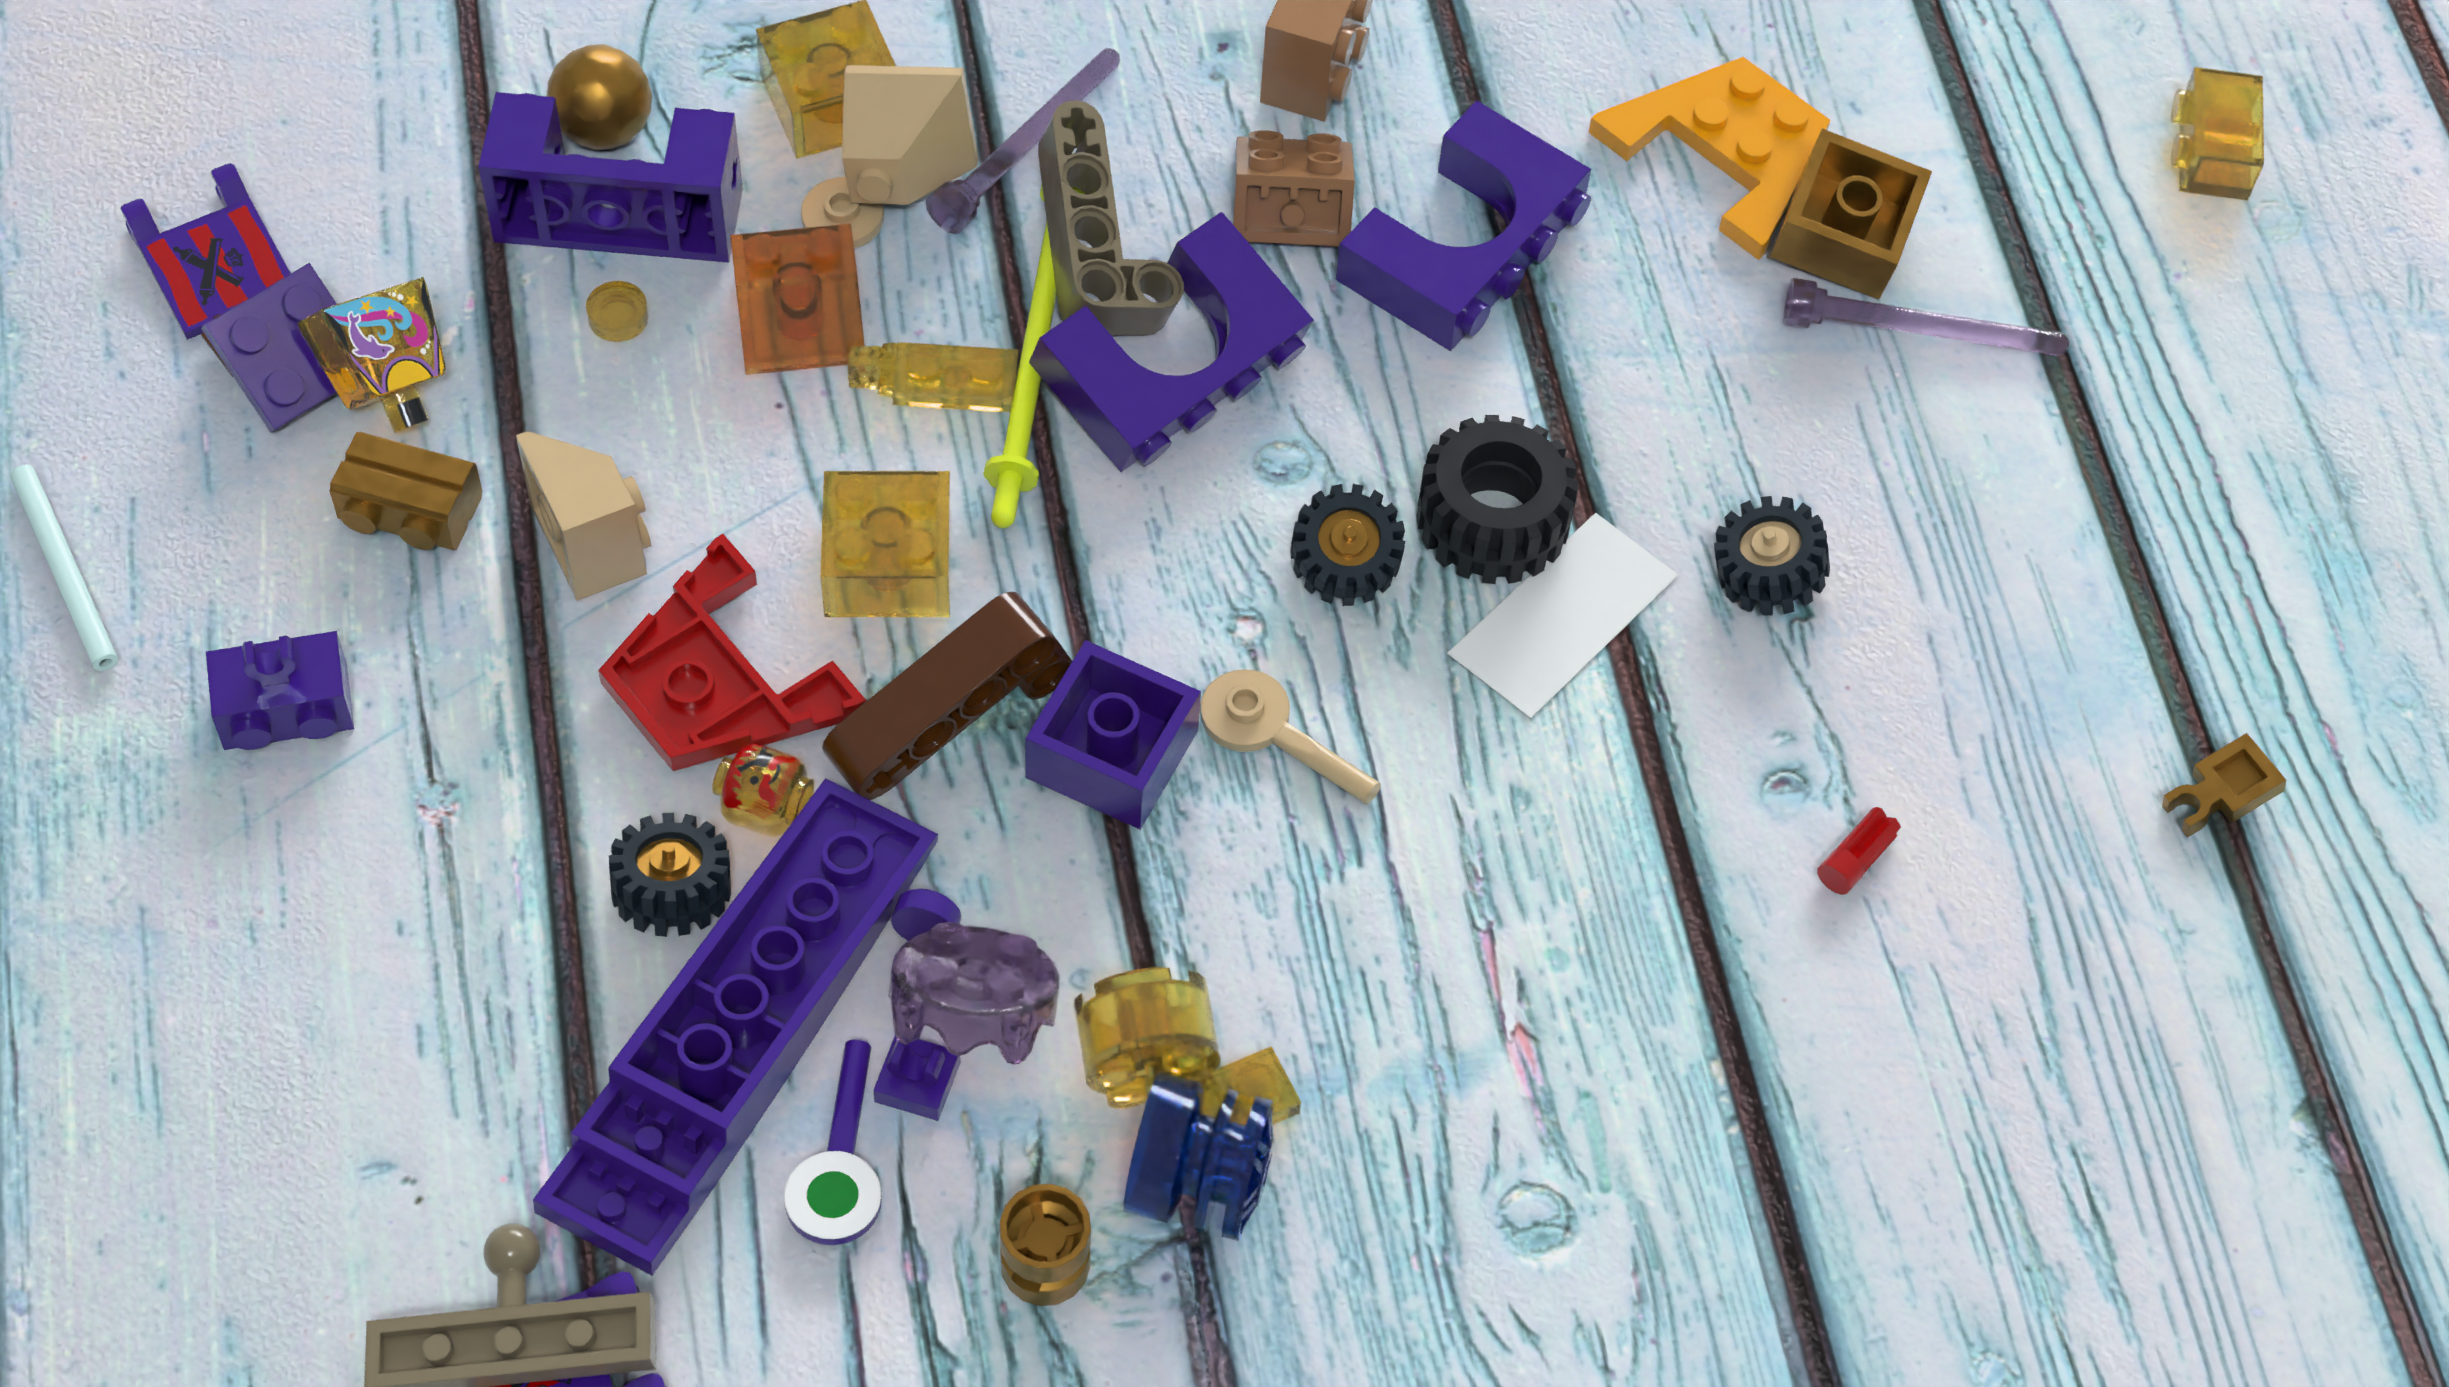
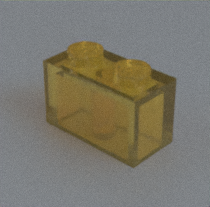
M2194 67L2186 89H2177L2171 110V122L2179 124V132L2175 136L2171 152V166L2179 168V192L2248 201L2264 165L2263 76Z

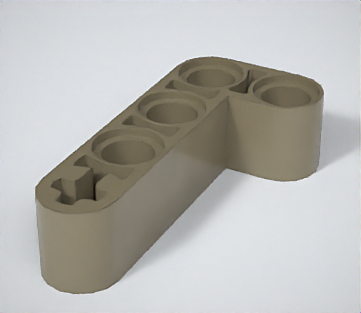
M1078 100L1065 101L1055 110L1038 144L1042 188L1058 308L1061 318L1064 321L1084 306H1087L1110 335L1146 336L1155 334L1164 327L1183 295L1184 283L1182 277L1173 266L1163 261L1123 259L1105 126L1102 116L1095 107L1086 102ZM1074 148H1077L1076 152L1072 154ZM1072 187L1081 190L1084 194L1078 193ZM1078 239L1086 241L1092 247L1083 245ZM1084 292L1095 295L1100 301L1089 298ZM1143 294L1150 295L1157 302L1150 301Z

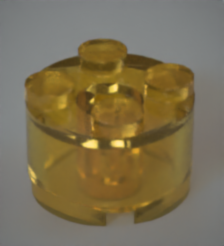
M1166 967L1131 970L1109 976L1094 983L1096 996L1085 1002L1081 993L1075 998L1074 1012L1086 1083L1092 1090L1106 1095L1108 1106L1116 1109L1132 1108L1145 1103L1148 1100L1147 1093L1174 1089V1092L1177 1094L1192 1095L1204 1092L1214 1085L1212 1073L1219 1066L1221 1057L1207 981L1201 974L1188 970L1190 981L1188 982L1172 980L1170 968Z

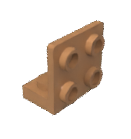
M1268 130L1253 131L1249 133V137H1237L1233 225L1247 242L1339 247L1341 241L1351 232L1355 183L1352 143L1342 142L1340 137L1326 133L1311 134L1307 136V140L1284 139L1281 133Z

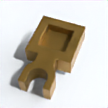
M2248 733L2194 764L2192 776L2198 784L2181 785L2163 796L2162 807L2167 813L2182 804L2193 806L2197 810L2196 814L2187 817L2183 821L2182 832L2188 838L2204 828L2208 823L2209 816L2219 809L2231 823L2235 822L2284 792L2287 780Z

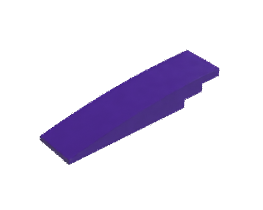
M825 778L608 1067L609 1083L571 1132L572 1148L534 1197V1213L653 1276L746 1142L828 1018L892 917L899 896L908 891L938 842V834Z

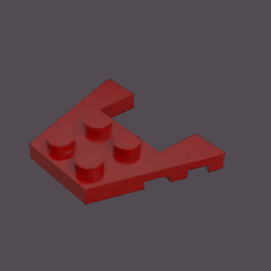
M724 534L719 535L706 548L707 556L693 572L686 570L673 585L674 593L653 616L648 613L598 670L602 686L672 771L738 753L748 744L766 745L839 724L866 702L863 695L833 660L783 692L776 694L711 618L710 613L757 585L755 570Z

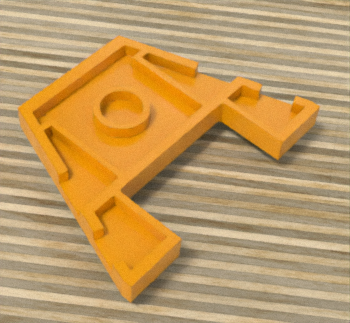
M1741 57L1598 112L1591 117L1588 133L1626 161L1664 130H1668L1750 191L1722 215L1719 231L1759 260L1766 253L1771 237L1777 226L1781 224L1788 210L1805 164L1822 128L1828 130L1831 120L1745 57Z

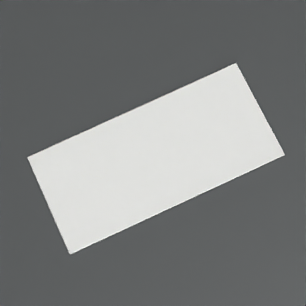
M1595 513L1567 539L1566 544L1562 545L1561 554L1554 563L1546 560L1543 572L1534 577L1530 574L1447 654L1529 718H1532L1653 601L1678 574Z

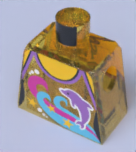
M424 277L323 308L297 323L306 342L344 406L348 409L353 410L381 400L394 433L429 421L416 388L445 375L446 365Z

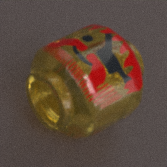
M748 744L735 755L734 759L727 757L722 759L714 776L712 793L721 796L720 810L725 821L769 837H776L785 833L812 797L815 782L812 778L807 777L805 764L799 757L760 744Z

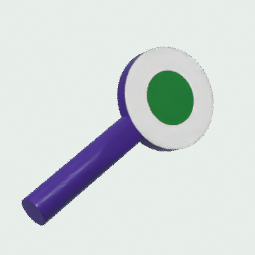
M849 1040L844 1046L827 1152L815 1154L802 1161L790 1174L784 1190L785 1211L790 1224L804 1238L818 1244L840 1245L858 1239L873 1226L881 1209L882 1196L879 1179L867 1162L854 1155L872 1048L869 1043L862 1040Z

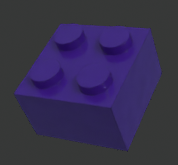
M1085 640L1025 738V777L1141 830L1198 732L1201 691Z

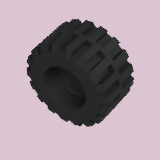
M1485 415L1483 423H1477L1473 418H1469L1460 422L1459 432L1449 428L1442 433L1439 445L1432 444L1427 453L1418 500L1417 525L1418 529H1423L1422 541L1427 550L1437 549L1436 560L1444 567L1452 563L1458 566L1457 575L1469 579L1472 573L1483 576L1482 583L1495 584L1496 577H1506L1508 584L1522 581L1523 572L1527 571L1534 577L1544 571L1546 560L1554 563L1561 554L1562 545L1567 542L1578 493V480H1575L1577 469L1573 459L1565 458L1567 448L1559 439L1551 442L1547 440L1549 431L1538 424L1531 429L1524 426L1525 419L1512 416L1511 422L1500 421L1499 415ZM1487 490L1500 491L1515 497L1522 505L1513 508H1495L1479 502L1471 494Z

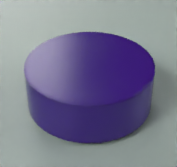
M913 889L899 896L891 923L894 930L901 937L913 944L928 948H942L954 941L962 916L959 908L947 896L933 890Z

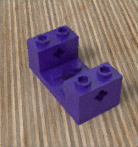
M495 92L478 166L493 242L729 263L743 191L735 113L719 112L712 109L675 108L664 164L645 162L638 159H604L586 157L579 154L565 155L555 97L538 96L530 93L511 94ZM602 204L610 205V206H613V207H615V208L604 207V206H602Z

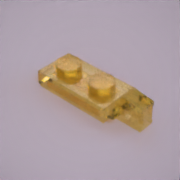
M895 342L884 343L882 347H850L848 362L849 387L878 389L879 395L893 398V405L1010 412L1018 372V349L898 342V344Z

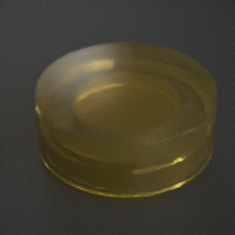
M625 281L607 282L595 288L587 298L586 311L589 326L598 337L604 340L621 342L632 339L639 335L647 325L648 308L644 293L634 284Z

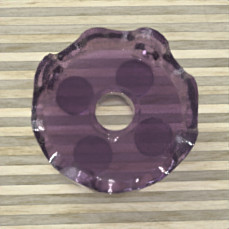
M953 922L939 923L930 931L917 935L903 944L893 958L888 998L891 1001L894 1033L900 1043L907 1045L920 1038L925 1025L938 1032L943 1038L946 1049L955 1056L967 1054L981 1045L993 1044L998 1046L1000 1054L1007 1063L1012 1065L1019 1064L1026 1060L1032 1051L1041 1026L1054 1027L1060 984V976L1056 965L1030 937L987 927L963 926Z

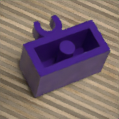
M337 631L294 638L285 635L279 636V640L256 644L252 641H247L242 646L205 652L211 716L224 750L235 748L255 750L263 748L272 742L303 737L322 739L333 735L335 732L354 729L347 663Z

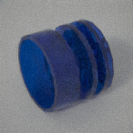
M1158 1072L1146 1102L1133 1150L1125 1189L1124 1212L1168 1223L1176 1213L1182 1196L1186 1195L1195 1198L1194 1230L1206 1232L1216 1203L1226 1205L1221 1237L1239 1241L1247 1221L1256 1206L1260 1204L1275 1144L1272 1123L1274 1100L1256 1096L1247 1123L1244 1125L1236 1123L1240 1105V1091L1229 1089L1222 1100L1216 1117L1203 1114L1205 1100L1204 1082Z

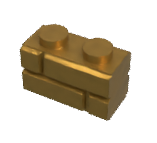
M356 432L345 453V461H341L330 482L329 490L337 519H341L350 529L363 534L374 533L376 529L396 534L410 546L421 550H430L434 545L457 550L467 530L468 521L472 520L482 499L483 492L476 463L363 432Z

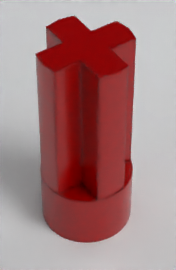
M1873 807L1817 868V874L1822 883L1837 894H1847L1897 837L1896 833L1901 828L1898 820L1887 817L1882 808Z

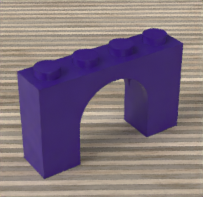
M1477 100L1443 135L1438 173L1490 204L1502 216L1507 228L1500 235L1483 244L1453 247L1426 239L1374 207L1339 244L1336 281L1450 352L1466 334L1473 337L1481 330L1488 319L1491 307L1500 297L1508 299L1514 294L1524 277L1525 270L1534 260L1541 263L1547 258L1555 246L1558 234L1567 224L1572 227L1577 225L1585 215L1591 202V196L1587 194L1591 168Z
M1222 211L1179 240L1167 262L1181 275L1184 283V292L1211 325L1216 341V359L1212 364L1198 372L1187 375L1173 376L1151 371L1136 363L1127 355L1087 306H1084L1042 335L1030 358V365L1120 472H1123L1138 460L1143 466L1149 465L1171 446L1172 442L1169 439L1171 436L1184 427L1189 433L1198 430L1217 412L1215 405L1228 395L1234 401L1239 400L1261 381L1260 372L1273 363L1278 369L1285 367L1306 348L1302 339L1314 319Z

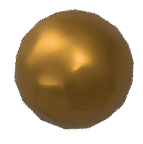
M588 45L570 52L555 66L547 85L546 97L556 98L561 133L576 144L593 150L613 149L628 143L644 128L651 113L652 92L648 78L639 62L625 52L608 45Z

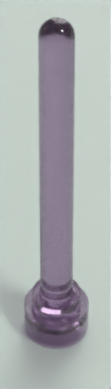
M1105 48L1100 51L964 180L957 179L953 182H945L926 199V208L933 221L949 233H960L976 218L977 208L980 205L979 198L1041 140L1057 107L1065 101H1082L1118 67L1120 63L1118 52L1112 48Z
M1798 278L1791 279L1784 306V325L1809 328L1811 323L1821 324L1823 319L2056 356L2064 354L2069 348V339L2062 332L1829 296L1827 289L1817 288L1816 281Z

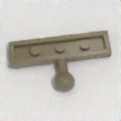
M515 1223L505 1224L496 1228L488 1236L483 1249L486 1266L497 1276V1308L366 1321L364 1387H489L655 1370V1301L650 1292L526 1304V1276L535 1269L539 1262L541 1253L540 1243L533 1231L526 1226Z

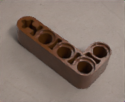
M1006 592L988 602L840 722L825 738L822 746L823 752L855 793L873 800L891 790L1017 686L1032 700L1043 698L1055 691L1072 660L1024 599L1016 592Z

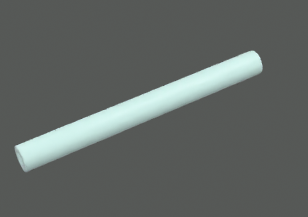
M21 465L10 473L11 481L91 664L97 671L111 669L118 662L113 645L34 467L31 465Z

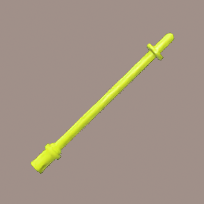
M1041 184L1040 196L1042 201L1044 202L1043 188ZM1072 187L1078 193L1084 194L1081 190ZM1047 220L1003 454L991 457L986 461L983 472L989 484L996 488L991 520L995 526L1004 529L1010 527L1015 521L1020 492L1031 491L1036 487L1039 472L1033 463L1026 459L1041 382L1040 375L1030 365L1029 361L1039 338L1050 331L1057 295Z

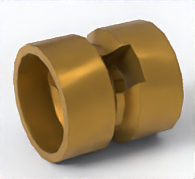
M1054 1184L1032 1185L1017 1192L1005 1205L999 1221L1002 1277L1009 1290L1022 1301L1038 1306L1058 1305L1074 1297L1085 1285L1090 1270L1091 1224L1089 1212L1081 1198L1069 1189Z

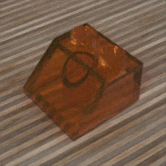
M851 224L730 235L746 375L866 363Z

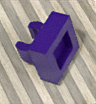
M896 1032L873 1090L874 1102L939 1121L961 1063L960 1051Z

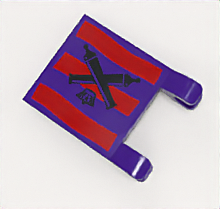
M232 163L211 170L212 178L216 183V193L225 208L165 232L159 233L143 199H136L121 206L122 214L126 219L127 230L143 255L187 340L203 333L201 328L212 321L215 315L224 314L291 274L254 207L238 171Z

